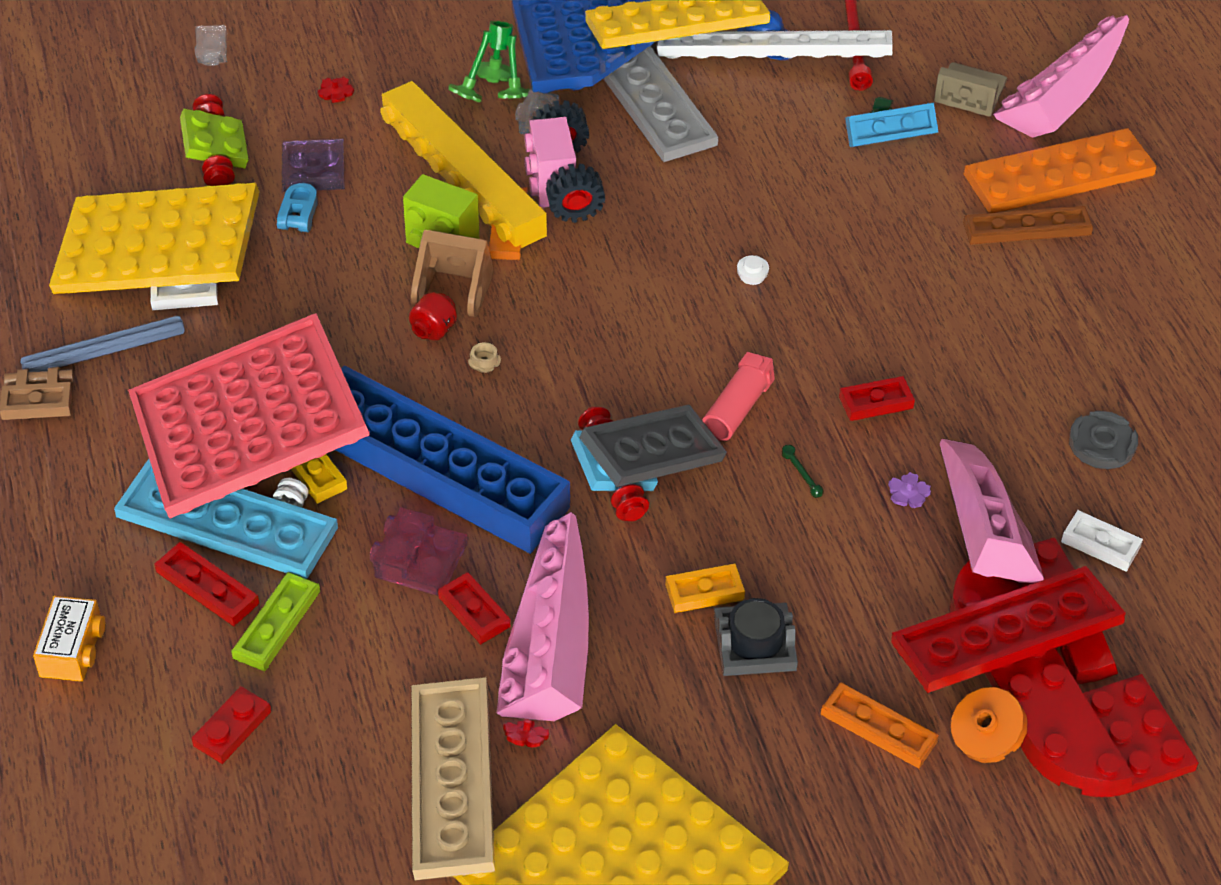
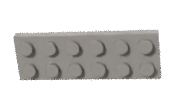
M651 46L603 78L663 162L718 146V135Z

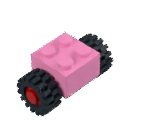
M559 100L553 101L554 106L550 107L547 103L543 105L545 111L541 109L536 111L537 117L533 116L532 120H529L530 133L524 134L526 152H530L529 157H525L526 174L532 175L529 178L531 196H537L538 205L541 208L550 207L551 212H554V216L557 218L561 216L562 221L567 222L569 217L572 222H577L579 217H582V220L585 221L588 220V214L592 217L597 215L596 209L601 211L603 208L602 203H605V193L599 173L597 171L594 172L591 166L585 169L584 164H579L578 168H576L574 150L577 153L581 151L580 145L585 147L587 139H589L586 117L583 109L578 108L576 103L570 106L569 101L566 100L563 101V105H559Z

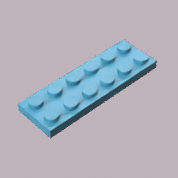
M149 459L114 508L117 518L284 573L290 572L305 579H308L338 529L337 519L245 489L237 490L221 499L201 505L188 513L169 518L164 509Z

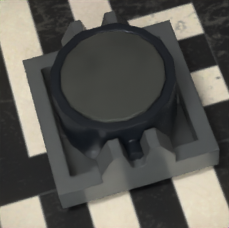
M751 598L743 600L733 607L714 608V621L723 676L797 671L795 625H792L793 614L788 612L787 603H773L766 599Z

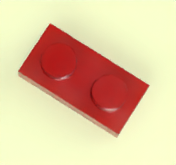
M904 376L840 388L839 398L850 421L910 410L914 408L915 399Z
M468 572L438 589L439 599L480 645L510 628V618Z
M240 686L191 738L193 746L223 765L271 713L270 703Z

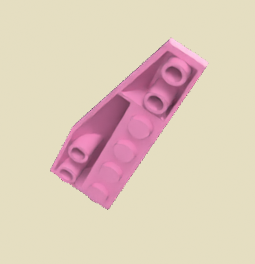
M1124 15L1118 18L1109 16L1100 21L1098 28L1087 34L1084 39L1033 79L1021 83L1017 87L1018 91L1015 94L1005 98L1002 101L1003 106L994 113L996 119L1032 138L1056 131L1087 100L1100 83L1121 44L1129 22L1128 16Z
M942 439L940 447L972 571L987 577L996 576L1012 579L1019 583L1028 582L1034 584L1043 581L1044 577L1031 534L1015 510L1004 484L992 463L975 445Z
M572 512L558 520H553L544 528L504 652L496 711L501 717L556 721L582 709L588 655L589 612L583 550L577 519Z

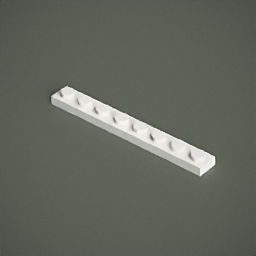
M892 30L709 32L658 40L657 49L658 56H666L671 59L679 58L680 56H695L696 58H707L709 56H724L726 58H736L738 56H753L755 58L767 56H783L785 58L812 56L822 58L830 55H840L845 58L854 57L855 55H869L879 58L885 55H892Z

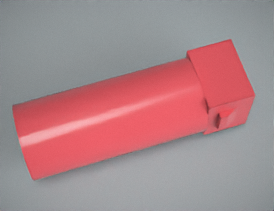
M747 352L739 362V369L702 419L717 440H729L762 392H766L775 380L772 358Z

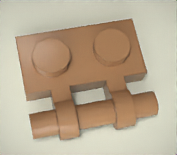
M50 367L48 371L30 372L29 369H18L17 373L4 374L5 386H2L0 399L1 419L71 416L73 393L71 383H74L73 369L60 370L59 367Z

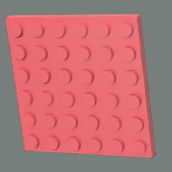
M317 313L128 390L164 509L169 518L188 513L194 508L213 500L221 499L247 486L255 485L261 480L280 472H286L297 465L322 457L328 452L347 444H353L359 439L370 435Z

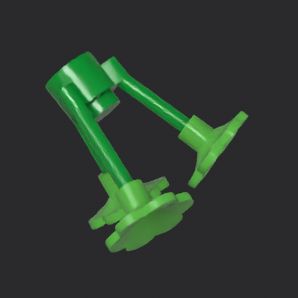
M490 21L489 30H484L482 43L469 76H465L462 85L450 84L448 90L463 98L481 102L482 96L473 90L477 81L475 79L477 74L478 77L485 78L490 83L509 81V88L499 91L498 98L517 99L533 96L532 89L521 87L520 77L517 76L515 51L517 36L512 34V24L504 21ZM488 43H490L489 47L494 49V53L490 57L489 62H481ZM507 45L509 46L510 67L501 63L502 57L500 56L501 50H506Z

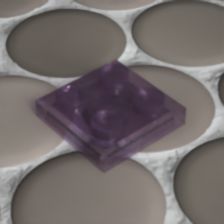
M344 139L282 141L283 192H286L290 186L297 183L310 184L316 190L345 189Z

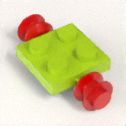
M203 94L194 100L193 110L183 108L180 116L186 158L204 161L202 172L207 186L231 185L235 178L233 167L245 169L249 160L242 120L230 116L224 117L222 100L213 94Z

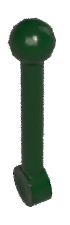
M792 445L783 446L782 457L791 460L811 488V495L814 498H820L824 493L823 487L816 485L795 456V447Z

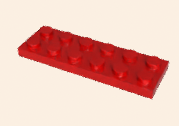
M1083 566L892 632L891 643L926 692L929 693L1124 624L1126 612L1088 567Z

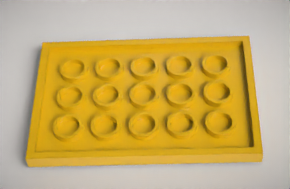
M238 183L233 185L76 197L49 286L52 293L64 294L147 288L151 286L161 287L239 281L259 197L257 184Z

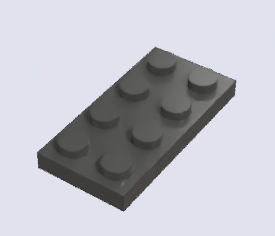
M690 405L586 427L579 437L616 487L722 462L727 453Z

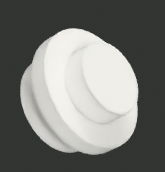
M746 256L738 262L737 273L744 283L756 285L763 282L768 275L769 265L761 257Z

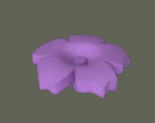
M911 472L903 475L901 480L893 477L888 484L892 494L891 500L895 504L904 507L907 506V503L911 508L921 507L925 502V497H928L931 493V486L926 485L924 481L918 482V475Z

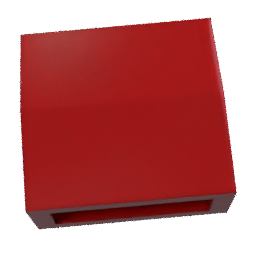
M1102 631L1060 646L1066 666L1077 684L1096 682L1118 674L1116 663Z

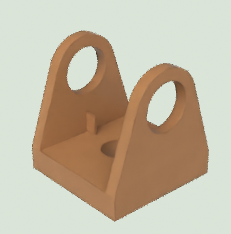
M424 229L411 288L412 306H415L427 294L435 272L472 278L467 313L468 316L477 317L494 272L487 240Z

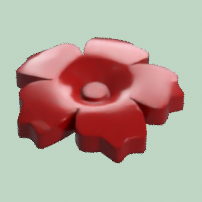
M343 76L333 80L330 78L322 79L321 89L317 90L320 98L326 101L331 99L332 103L344 101L345 97H351L354 93V88L349 85V79Z
M530 719L517 721V725L511 722L503 725L507 740L518 746L539 747L549 738L550 734L549 729H544L540 726L535 727V722Z

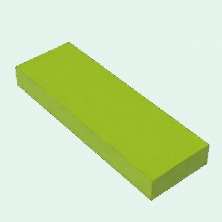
M287 572L231 651L233 659L265 672L320 593L319 584Z

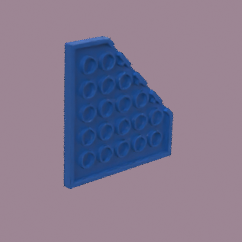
M512 0V10L532 91L551 93L554 90H580L584 87L593 86L656 41L602 49L585 21L586 10H592L599 6L612 7L623 5L626 2L638 3L651 0Z

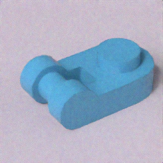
M297 183L287 189L277 215L278 229L288 230L289 227L298 228L299 232H310L312 218L318 202L315 187L307 183ZM292 212H293V213H300V216H298V215H292Z

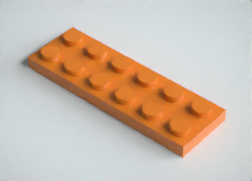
M1126 128L965 165L963 175L988 213H997L1154 176L1157 166L1130 129Z

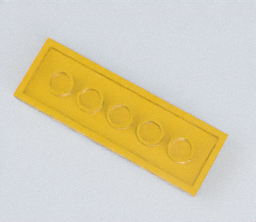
M651 0L638 3L626 2L623 5L612 7L599 6L592 10H586L585 21L601 48L608 49L770 23V12L761 0Z

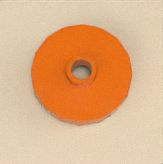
M996 687L980 688L967 694L957 704L951 717V734L955 744L970 759L981 763L998 762L1005 759L1004 756L1008 755L1011 751L1015 752L1021 746L1027 733V716L1020 702L1008 691ZM992 718L990 725L982 727L985 719Z

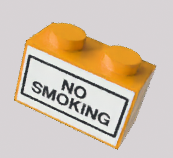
M53 596L33 654L39 677L84 681L88 667L92 668L95 662L97 638H101L105 631V616L100 614L97 600Z

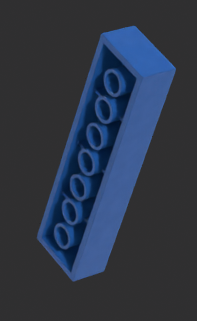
M345 365L341 368L370 435L359 439L353 444L340 447L336 451L529 554L540 544L545 526L553 520L563 517L570 509V481Z

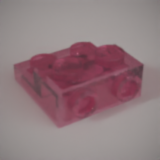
M400 507L396 516H388L384 526V535L386 536L383 542L376 541L373 544L370 561L374 565L375 578L439 596L438 589L448 584L468 544L467 534L435 526L434 516Z

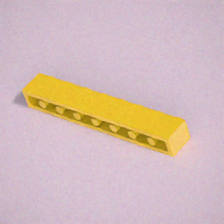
M413 81L382 93L383 107H381V115L387 124H391L397 130L401 139L407 140L413 146L416 154L420 157L422 156L430 164L432 170L435 173H439L447 183L478 194V213L482 221L491 227L493 224L496 227L499 238L503 242L509 240L515 247L521 245V248L547 236L546 212Z

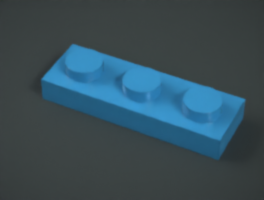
M934 103L845 117L850 147L938 133Z

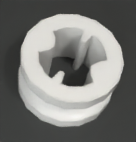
M284 478L280 480L273 499L302 508L304 500H306L309 494L308 488L297 479Z

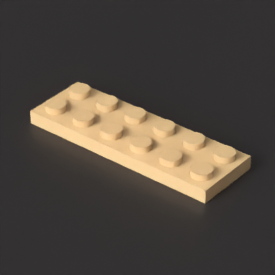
M486 677L412 685V871L415 880L495 872L489 698Z

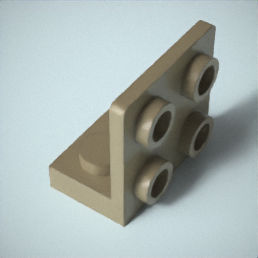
M952 62L949 68L941 67L938 73L934 102L991 117L1004 89L1007 77Z

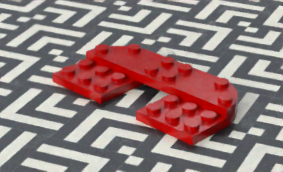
M1055 537L1033 543L1044 580L1075 570ZM969 560L961 569L955 581L950 612L1033 583H1019L1012 579L996 576L987 577L974 573ZM1056 648L984 673L992 687L1008 691L1020 702L1027 716V733L1020 747L1034 768L1058 786H1060L1061 782H1064L1070 786L1082 789L1081 795L1113 797L1128 794L1194 772L1197 769L1198 760L1142 674L1083 693Z

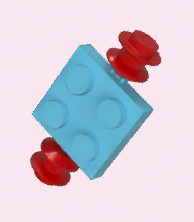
M590 407L579 417L578 426L583 430L586 427L613 422V420L610 419L611 414L607 408ZM575 430L571 442L591 490L615 491L611 496V504L616 508L615 513L618 519L636 521L642 518L649 508V502L644 497V491H654L658 483L657 478L616 487L579 438L582 431Z

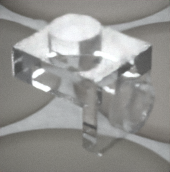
M225 25L196 26V46L194 48L198 63L215 66L219 63L227 62V30Z
M531 88L524 102L519 103L516 109L515 119L519 121V134L530 133L529 120H532L533 116L537 117L536 111L538 109L545 111L543 105L547 103L550 107L554 106L553 101H558L559 96L553 93L533 92Z

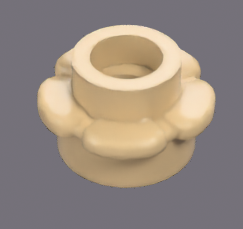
M478 343L473 346L469 354L470 359L468 363L470 367L481 373L491 372L494 367H498L501 363V357L497 354V348L491 343Z

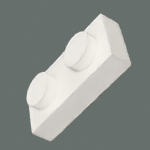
M1077 510L1067 526L1061 540L1066 545L1126 572L1143 541L1142 538Z

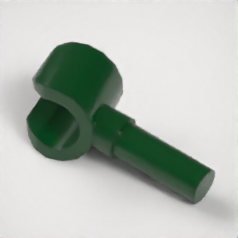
M877 97L870 113L892 110L890 106L893 100Z

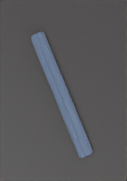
M180 316L169 317L23 356L21 358L22 369H29L30 372L48 371L50 367L60 368L182 335L184 333V324Z

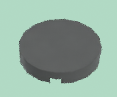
M1093 411L1088 416L1082 418L1081 415L1076 418L1070 429L1069 446L1073 454L1083 463L1095 468L1114 469L1122 467L1132 460L1138 447V434L1135 429L1133 432L1132 428L1129 427L1130 422L1124 417L1112 412Z

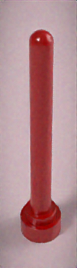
M845 0L848 31H860L856 0ZM855 55L852 57L853 67L848 75L849 83L854 90L864 91L870 88L873 83L872 71L865 65L864 55Z

